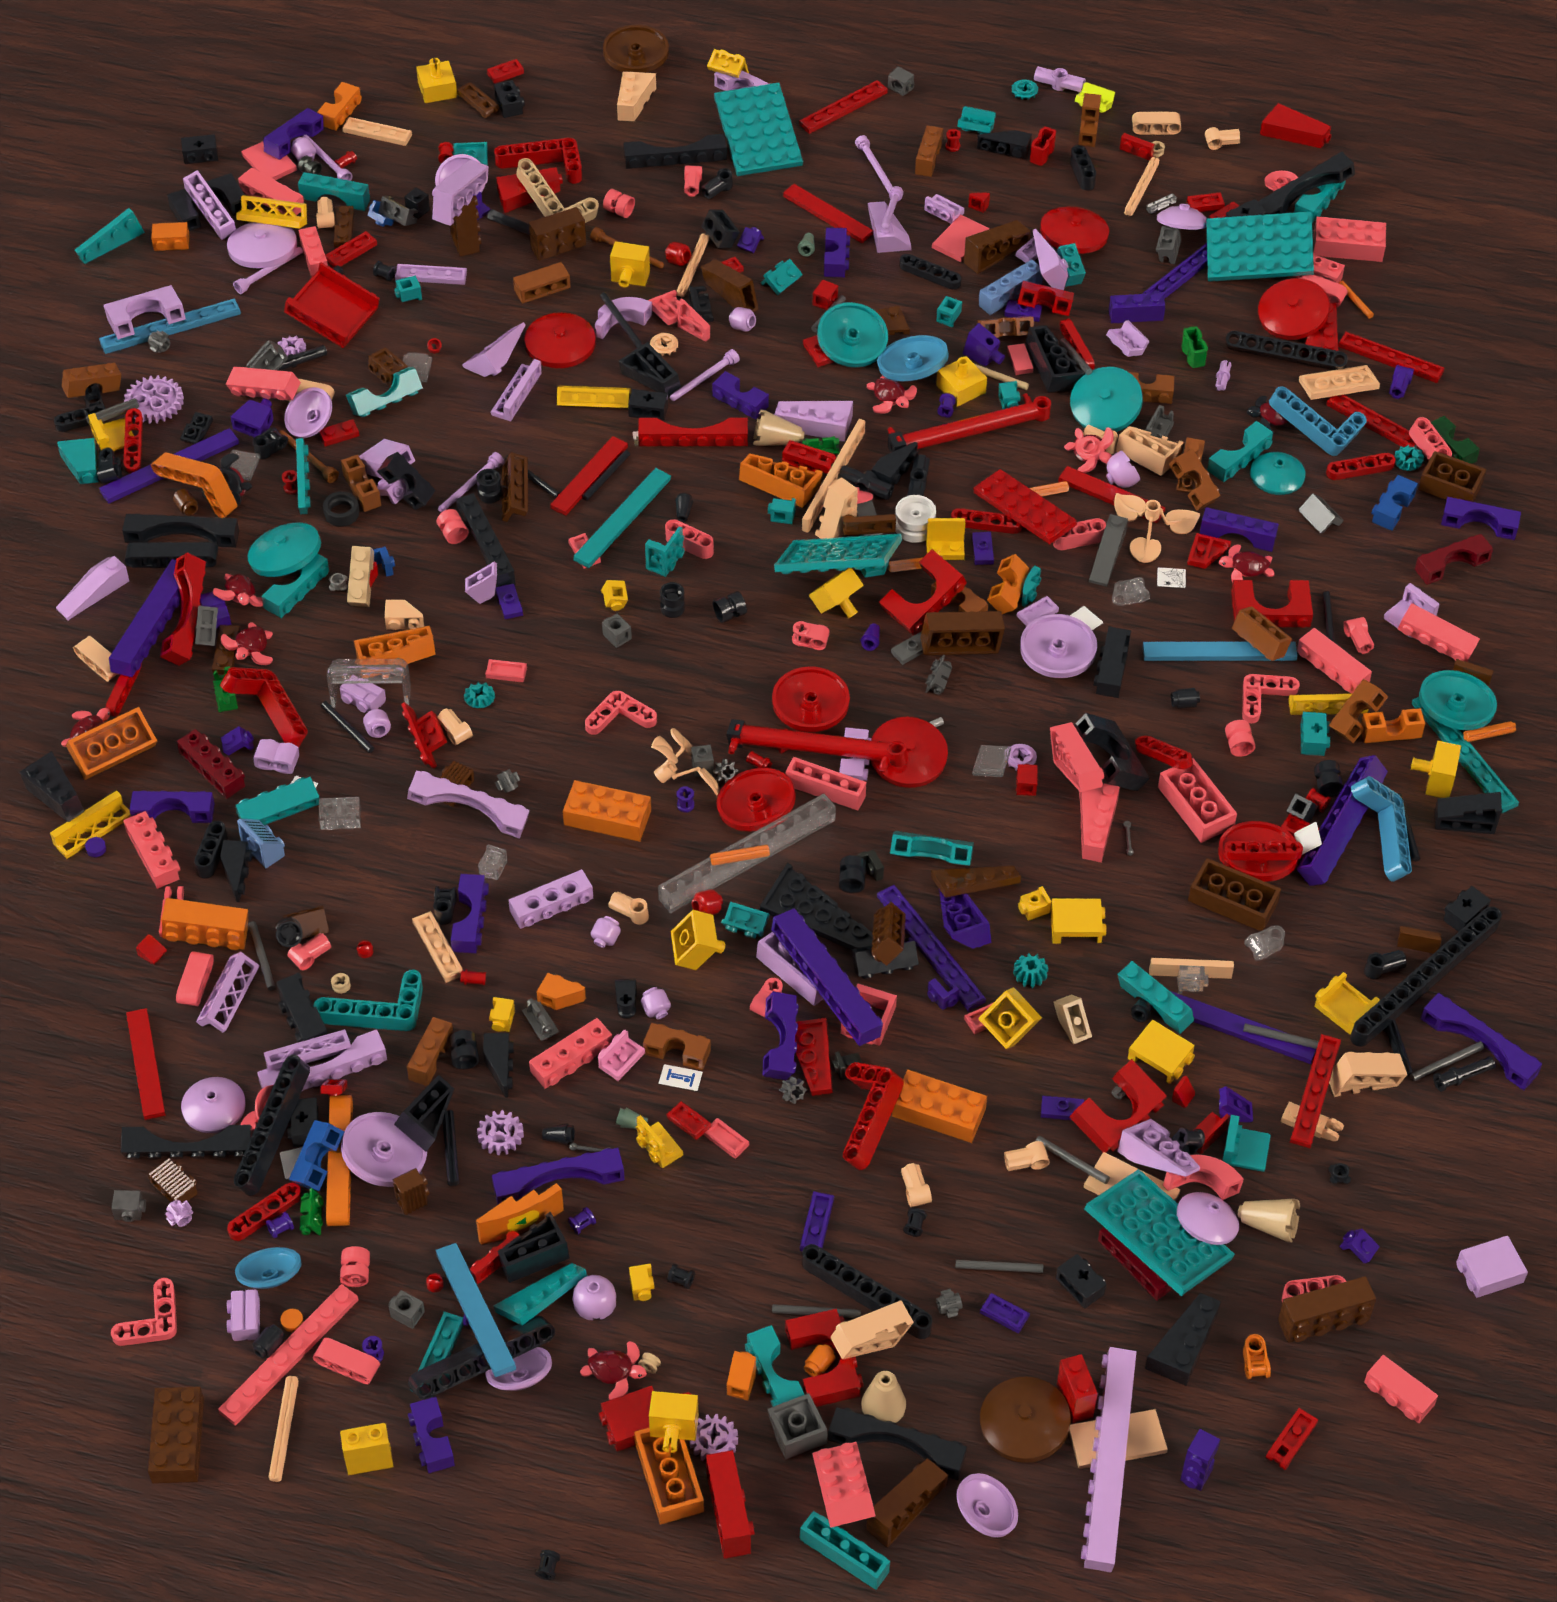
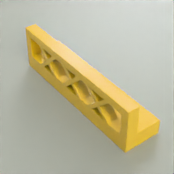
M243 195L241 196L242 210L236 213L237 220L299 229L307 224V204ZM247 201H251L256 207L253 210L247 209ZM263 203H267L270 206L271 210L269 212H266L261 207ZM279 205H283L287 210L285 214L279 212L277 209ZM295 207L301 208V216H297L292 210Z
M559 385L557 387V405L628 408L631 388Z
M1352 694L1289 695L1290 714L1302 715L1303 712L1338 714ZM1369 709L1364 710L1361 713H1368Z
M115 791L70 822H66L50 832L53 845L68 859L85 848V843L90 838H101L123 824V820L131 817L130 810L123 804L120 793ZM120 809L125 813L121 817H113L114 813ZM108 822V825L104 828H97L98 823ZM84 832H92L90 837L80 838ZM67 843H75L74 847L68 851L63 847Z

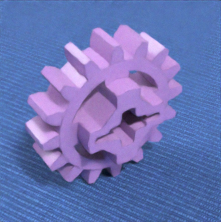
M501 1110L500 1115H497L493 1111L492 1117L485 1115V1122H479L480 1128H477L478 1142L482 1143L483 1149L488 1148L490 1154L495 1150L497 1155H500L501 1151H504L507 1155L508 1149L511 1148L515 1151L516 1144L521 1145V1138L524 1137L523 1124L519 1123L518 1116L512 1117V1112L504 1115V1110Z
M707 1414L705 1421L699 1418L696 1441H690V1448H694V1455L701 1454V1461H703L706 1455L730 1450H733L735 1453V1445H738V1437H736L738 1436V1431L733 1429L734 1423L729 1422L727 1424L726 1416L721 1420L718 1419V1414H715L713 1419ZM714 1433H716V1438L714 1440V1443L712 1444V1438L714 1437Z

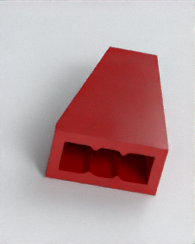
M1279 103L1262 121L1260 135L1316 148H1322L1325 143L1330 141L1332 136L1330 134L1331 126Z
M556 167L538 170L554 194L561 191L560 184H563L562 175L558 174ZM516 174L496 177L497 191L504 213L534 202Z

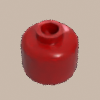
M679 242L670 243L665 250L666 260L673 265H686L691 258L689 246Z
M714 889L697 892L692 899V909L711 915L718 914L723 904L722 896Z

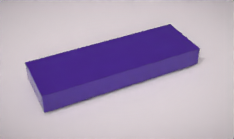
M813 1191L800 1251H803L804 1247L810 1244L823 1248L834 1195Z

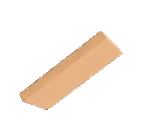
M1367 365L1299 376V382L1311 400L1375 390L1380 387V383Z
M1103 1152L1094 1168L1110 1177L1108 1183L1104 1184L1089 1175L1084 1183V1188L1100 1195L1138 1170V1168ZM1140 1170L1174 1201L1177 1199L1180 1189L1174 1188L1167 1191L1163 1186L1164 1181Z
M1156 1409L1131 1413L1125 1461L1167 1453L1168 1449ZM1096 1420L1070 1425L1069 1435L1079 1469L1091 1467L1092 1458L1096 1459V1451H1092L1094 1437L1098 1438L1099 1431L1095 1430Z

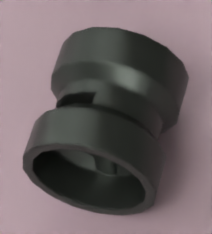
M306 155L299 161L298 169L302 172L319 175L322 171V165Z

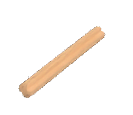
M1152 157L1125 207V215L1132 216L1159 165V158Z
M701 234L677 288V296H685L708 244L709 235Z
M287 1376L269 1471V1479L273 1482H280L282 1479L299 1382L296 1376Z

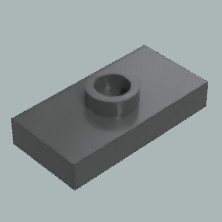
M922 631L891 649L892 655L902 665L923 654L920 638Z

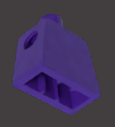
M980 323L968 333L962 353L964 356L983 366H987L992 360L997 364H1001L1005 358V355L998 351L1000 340Z
M265 398L260 403L248 400L231 416L233 430L252 437L267 431L273 422L271 401Z

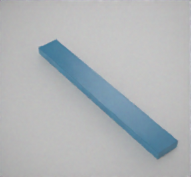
M234 298L186 312V320L168 324L166 319L133 328L134 335L117 339L114 333L101 337L99 340L104 353L107 354L148 342L150 334L157 332V330L172 335L240 315L241 311Z
M1143 642L1144 661H1271L1258 649L1252 647L1249 642ZM1296 642L1290 643L1283 658L1274 661H1297Z
M457 1243L437 1249L436 1255L494 1376L498 1377L516 1370V1364Z

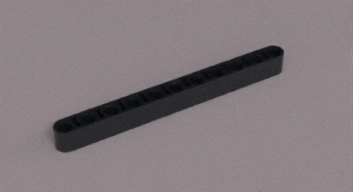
M1496 907L1485 908L1354 1023L1350 1035L1351 1042L1356 1046L1362 1047L1374 1039L1393 1020L1398 1018L1497 930L1502 917L1501 911Z

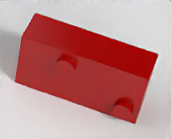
M730 1450L706 1455V1475L723 1558L751 1554V1535H755L753 1522L748 1521L744 1504L746 1502L744 1489H741L734 1452Z

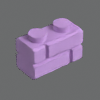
M354 673L340 686L343 702L357 706L363 713L378 709L386 701L384 689Z
M258 1290L232 1291L231 1300H227V1313H231V1320H227V1333H231L234 1341L256 1340L260 1335V1298Z

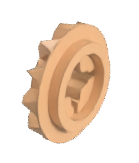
M660 333L652 337L650 345L658 353H661L662 356L664 354L670 356L671 352H676L678 340L672 334Z

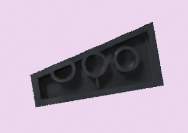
M1046 325L1029 327L1025 343L1047 392L1072 390L1076 382L1085 375V372L1078 369L1076 361L1070 359L1067 355V350L1058 344V339Z
M52 751L19 772L26 789L67 822L85 812L76 791Z
M1200 1293L1147 1356L1145 1369L1187 1386L1216 1320L1221 1301Z

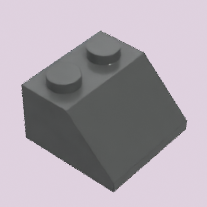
M809 1393L768 1409L776 1441L785 1460L827 1444V1428Z

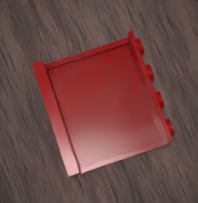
M320 262L318 271L293 299L289 297L286 300L284 312L341 348H344L378 309L380 298L364 289L361 285L351 281L345 275Z

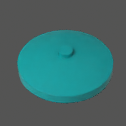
M847 302L835 305L823 314L817 329V339L822 351L834 362L847 367H863L877 361L878 357L884 352L888 342V330L884 320L876 311L863 304Z
M1101 367L1092 370L1090 375H1083L1073 387L1070 397V406L1076 421L1083 428L1091 425L1102 431L1110 428L1118 432L1128 427L1139 415L1143 404L1142 390L1137 379L1131 373L1117 367Z
M296 522L280 525L261 535L252 544L248 552V562L252 570L258 575L265 577L287 575L303 568L315 558L321 547V538L318 531L312 525Z
M1444 670L1432 673L1425 678L1419 691V701L1424 711L1435 721L1454 729L1475 730L1482 728L1491 722L1497 709V700L1492 690L1480 679L1460 671Z

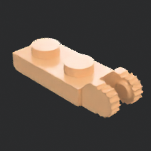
M1289 1102L1281 1122L1294 1127L1300 1106ZM1320 1114L1314 1136L1336 1142L1339 1135L1335 1131H1342L1344 1125L1334 1118L1329 1119V1117Z

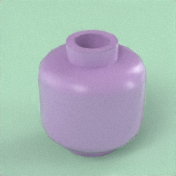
M299 137L292 142L291 152L298 161L306 155L314 159L316 148L310 139Z
M737 307L730 313L729 322L733 329L747 332L755 326L756 316L750 309Z
M373 709L366 713L363 718L365 729L371 737L381 738L390 731L391 723L383 710Z
M608 916L597 919L591 930L594 944L602 948L605 945L613 946L621 932L618 926L619 923Z
M653 987L642 994L643 997L640 1002L648 1017L661 1019L668 1015L667 1011L670 1009L671 1003L663 989Z

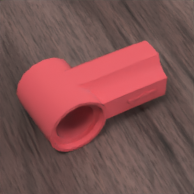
M685 165L684 193L690 197H695L696 194H699L700 182H702V166Z
M1364 617L1344 621V632L1347 637H1351L1358 652L1366 654L1374 648V643L1368 633L1367 621Z
M319 933L303 945L299 943L291 947L287 956L303 971L312 966L315 958L329 950L331 944L323 933Z

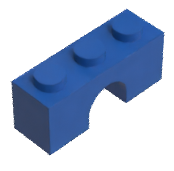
M1397 475L1394 481L1391 480L1388 484L1387 492H1383L1380 497V503L1375 504L1371 513L1374 515L1372 523L1393 531L1401 517L1403 507L1400 505L1409 506L1416 494L1418 483L1400 475Z
M314 1120L289 1180L304 1188H313L319 1191L328 1172L321 1168L322 1158L328 1151H337L345 1131L330 1123Z

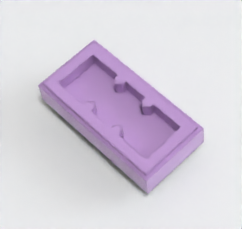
M1034 237L1016 252L1015 256L1025 263L1031 259L1034 261L1038 258Z
M1046 596L1017 612V617L1027 626L1039 617L1057 613L1059 607Z

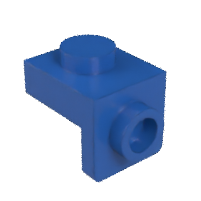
M373 200L367 216L376 220L375 223L382 227L385 225L392 226L394 220L379 213L381 201Z
M386 547L374 549V562L382 564L386 577L393 575L392 567H395L393 556H389Z

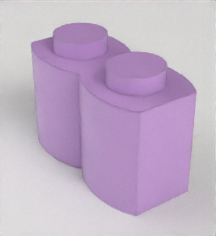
M262 739L253 757L254 766L263 770H275L284 774H292L299 758V748L292 743H278L272 739Z

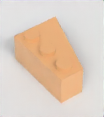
M622 73L617 103L618 120H636L643 109V105L646 101H649L651 93L656 90V73Z
M1129 426L1119 434L1116 452L1122 450L1129 459L1162 476L1171 468L1169 463L1175 457L1182 454L1185 442H1172L1167 440L1168 437L1162 436V438L1151 436V432Z
M842 477L828 487L823 505L826 508L824 516H820L819 521L822 523L820 529H817L815 535L820 539L845 536L843 533V517L848 514L857 517L858 489Z
M1347 1052L1334 1066L1329 1084L1334 1097L1341 1096V1092L1352 1090L1353 1094L1360 1093V1089L1371 1087L1373 1091L1399 1086L1407 1076V1072L1400 1054L1389 1052Z
M898 1301L848 1322L844 1321L838 1324L830 1338L841 1358L846 1359L895 1347L914 1322L903 1302Z

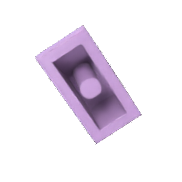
M494 561L465 578V592L479 604L491 599L495 595L497 563Z

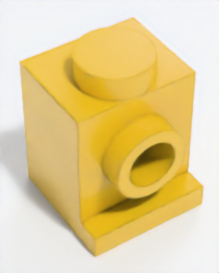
M607 580L601 589V593L604 595L605 606L613 611L621 610L628 601L625 581Z
M1042 886L1037 891L1020 896L1018 907L1021 914H1025L1029 921L1049 914L1052 901Z
M493 997V1009H491L489 1020L493 1023V1030L497 1032H510L515 1013L514 1000Z
M651 1264L629 1267L634 1301L649 1300L652 1297L651 1289H654Z

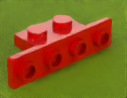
M405 702L401 705L404 710L402 714L409 722L408 729L416 739L414 740L416 747L421 751V760L425 765L429 764L433 769L436 768L437 765L432 752L447 743L436 713L431 710L417 719L415 711Z

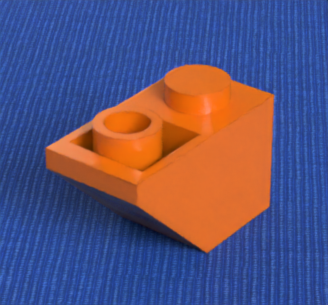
M547 973L537 990V1001L555 1010L584 1002L586 999L585 987L580 983L571 982L559 975Z
M734 1351L727 1381V1395L748 1401L756 1379V1357L748 1352L740 1353Z

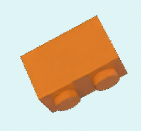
M187 222L152 224L151 239L154 251L189 249Z

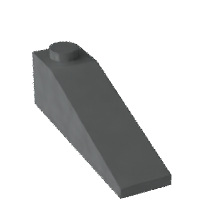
M1110 514L1089 578L1090 583L1107 587L1126 535L1128 518Z

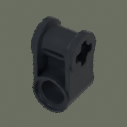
M275 427L269 428L253 439L255 457L261 460L267 459L272 454L282 450L288 443V437L281 435Z
M109 447L101 450L98 455L97 474L101 483L106 484L122 477V460L116 457L114 451Z
M435 887L434 915L437 923L440 925H447L453 919L457 900L456 887L452 889Z
M636 979L615 980L618 1014L622 1018H631L636 1014Z
M1180 1128L1171 1139L1172 1141L1177 1140L1182 1152L1194 1155L1203 1146L1205 1135L1201 1129L1191 1131L1187 1128Z

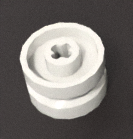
M909 495L902 498L895 508V532L901 534L902 539L908 542L925 541L927 539L928 519L936 518V506L927 497L920 495Z

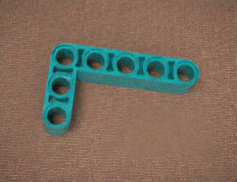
M408 970L404 973L398 1003L321 997L314 1002V1007L317 1008L324 1024L410 1031L416 1026L423 992L421 974L417 970Z

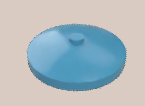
M927 335L911 336L888 345L878 357L877 364L880 373L888 379L913 381L925 378L939 371L948 361L949 353L946 343L937 337Z

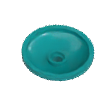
M1268 452L1260 455L1253 461L1250 476L1253 483L1261 490L1270 494L1285 495L1297 491L1303 485L1305 469L1302 463L1292 455L1283 452Z

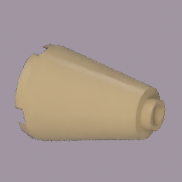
M760 410L761 419L756 421L753 439L757 440L753 442V445L776 446L787 445L789 440L798 443L803 441L804 431H802V427L766 410Z
M1298 1199L1245 1201L1243 1205L1239 1206L1238 1218H1241V1222L1292 1243L1291 1238H1295L1299 1222V1216H1297L1295 1211L1300 1209V1203Z
M881 1371L874 1377L862 1397L861 1406L864 1415L869 1414L878 1420L895 1423L904 1416L906 1399L893 1373Z

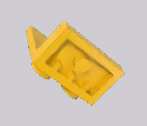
M714 49L707 65L708 70L739 78L741 71L749 73L743 56L739 54L733 55L725 50L719 51Z
M95 413L88 415L91 430L100 451L108 447L113 451L124 448L125 418L103 424L101 419H97ZM132 430L129 432L130 436H134Z
M929 518L926 539L927 553L933 549L944 560H964L965 519Z
M641 1115L637 1117V1142L642 1148L647 1149L654 1163H658L661 1168H664L683 1156L682 1149L659 1121L649 1126Z

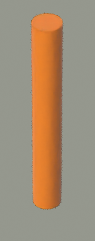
M1343 280L1338 283L1347 289V296L1369 319L1374 316V313Z

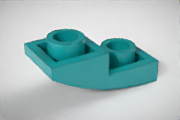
M1034 566L1026 577L1022 594L1023 607L1029 602H1033L1037 596L1036 587L1041 582V568Z

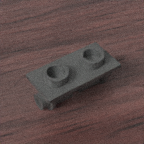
M945 655L933 662L931 666L932 674L928 676L925 682L927 684L925 693L930 689L937 695L944 692L947 679L952 670L951 663L943 661Z
M533 998L527 1001V1008L523 1009L522 1013L540 1041L560 1033L541 1002Z

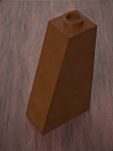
M715 259L701 267L704 282L734 309L742 307L753 312L759 310L752 279Z

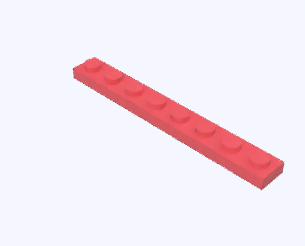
M341 1284L218 1408L219 1414L236 1426L359 1300L358 1296Z

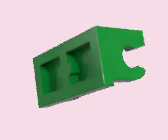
M230 666L224 667V675H218L217 670L213 673L215 679L213 684L219 712L238 709L236 695L224 691L220 686Z

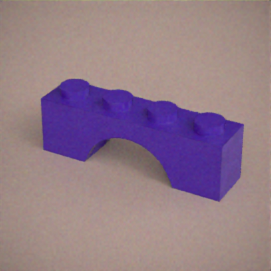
M309 108L305 109L263 138L264 152L279 160L291 152V139L303 135L314 137L324 130L323 115Z
M1447 497L1441 525L1460 529L1462 525L1468 522H1482L1494 530L1496 537L1515 540L1521 512Z
M1206 507L1202 518L1200 534L1219 538L1227 533H1236L1248 538L1254 548L1272 552L1279 524Z
M133 791L130 814L132 817L146 811L149 818L153 817L155 819L165 811L179 810L186 813L192 823H211L215 803L212 792Z
M460 874L458 887L459 902L467 905L471 912L464 920L453 924L451 935L453 952L477 953V947L482 943V933L479 932L480 929L484 928L482 912H486L487 901L484 900V897L489 893V883H485V875Z
M773 991L766 998L765 1018L776 1026L780 1036V1043L778 1048L771 1049L763 1057L764 1077L787 1080L795 1073L796 1062L794 1061V1054L797 1050L795 1035L798 1030L796 1015L799 1009V1005L796 1003V995Z

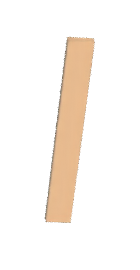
M858 419L802 518V531L809 532L823 508L828 487L838 480L841 468L848 464L865 434V420Z

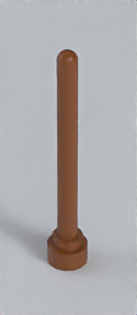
M595 227L590 235L591 240L595 242L603 241L611 246H614L615 241L619 242L605 235L603 230ZM649 256L651 265L660 269L664 267L663 262Z
M280 430L279 433L287 436L288 444L296 450V440L284 430ZM309 452L307 460L322 472L323 478L329 483L335 482L339 477V472L334 467L324 465Z

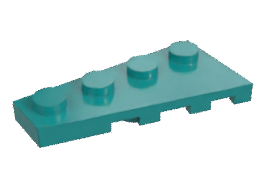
M128 208L76 248L75 252L80 260L86 264L145 232L134 212Z
M303 438L296 439L298 509L300 514H308V507H311L310 496H308L310 480L307 479V473L310 472L309 462H307L309 447L305 445Z
M571 1263L493 1305L495 1312L520 1325H524L577 1285L580 1280L587 1277V1272L584 1268Z

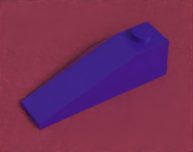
M939 889L944 928L951 938L972 949L991 943L990 924L968 894L945 898Z

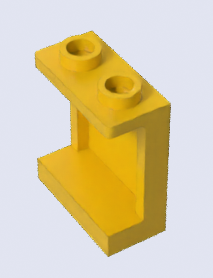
M1052 898V944H1061V937H1097V943H1102V936H1106V924H1102V919H1105V907H1101V899Z
M1343 972L1339 977H1333L1325 989L1321 988L1317 992L1315 1007L1351 1035L1354 1023L1377 1004L1380 999L1378 997H1375L1372 1001L1346 981L1347 974Z
M1152 1020L1130 1046L1128 1059H1132L1134 1062L1138 1058L1167 1075L1166 1082L1171 1084L1174 1079H1179L1183 1072V1067L1186 1064L1190 1065L1193 1061L1195 1045Z
M386 1423L352 1428L340 1432L348 1475L394 1467Z

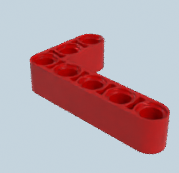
M573 138L501 145L494 149L495 165L498 168L518 167V162L523 158L530 159L534 165L564 162L568 182L576 184L582 180V167L578 146Z
M229 668L220 684L221 688L232 694L257 695L284 743H292L299 748L308 734V730L277 676L267 669Z
M854 1062L847 1067L846 1077L859 1088L870 1090L844 1149L843 1158L857 1170H863L871 1162L902 1091L904 1080L890 1068Z

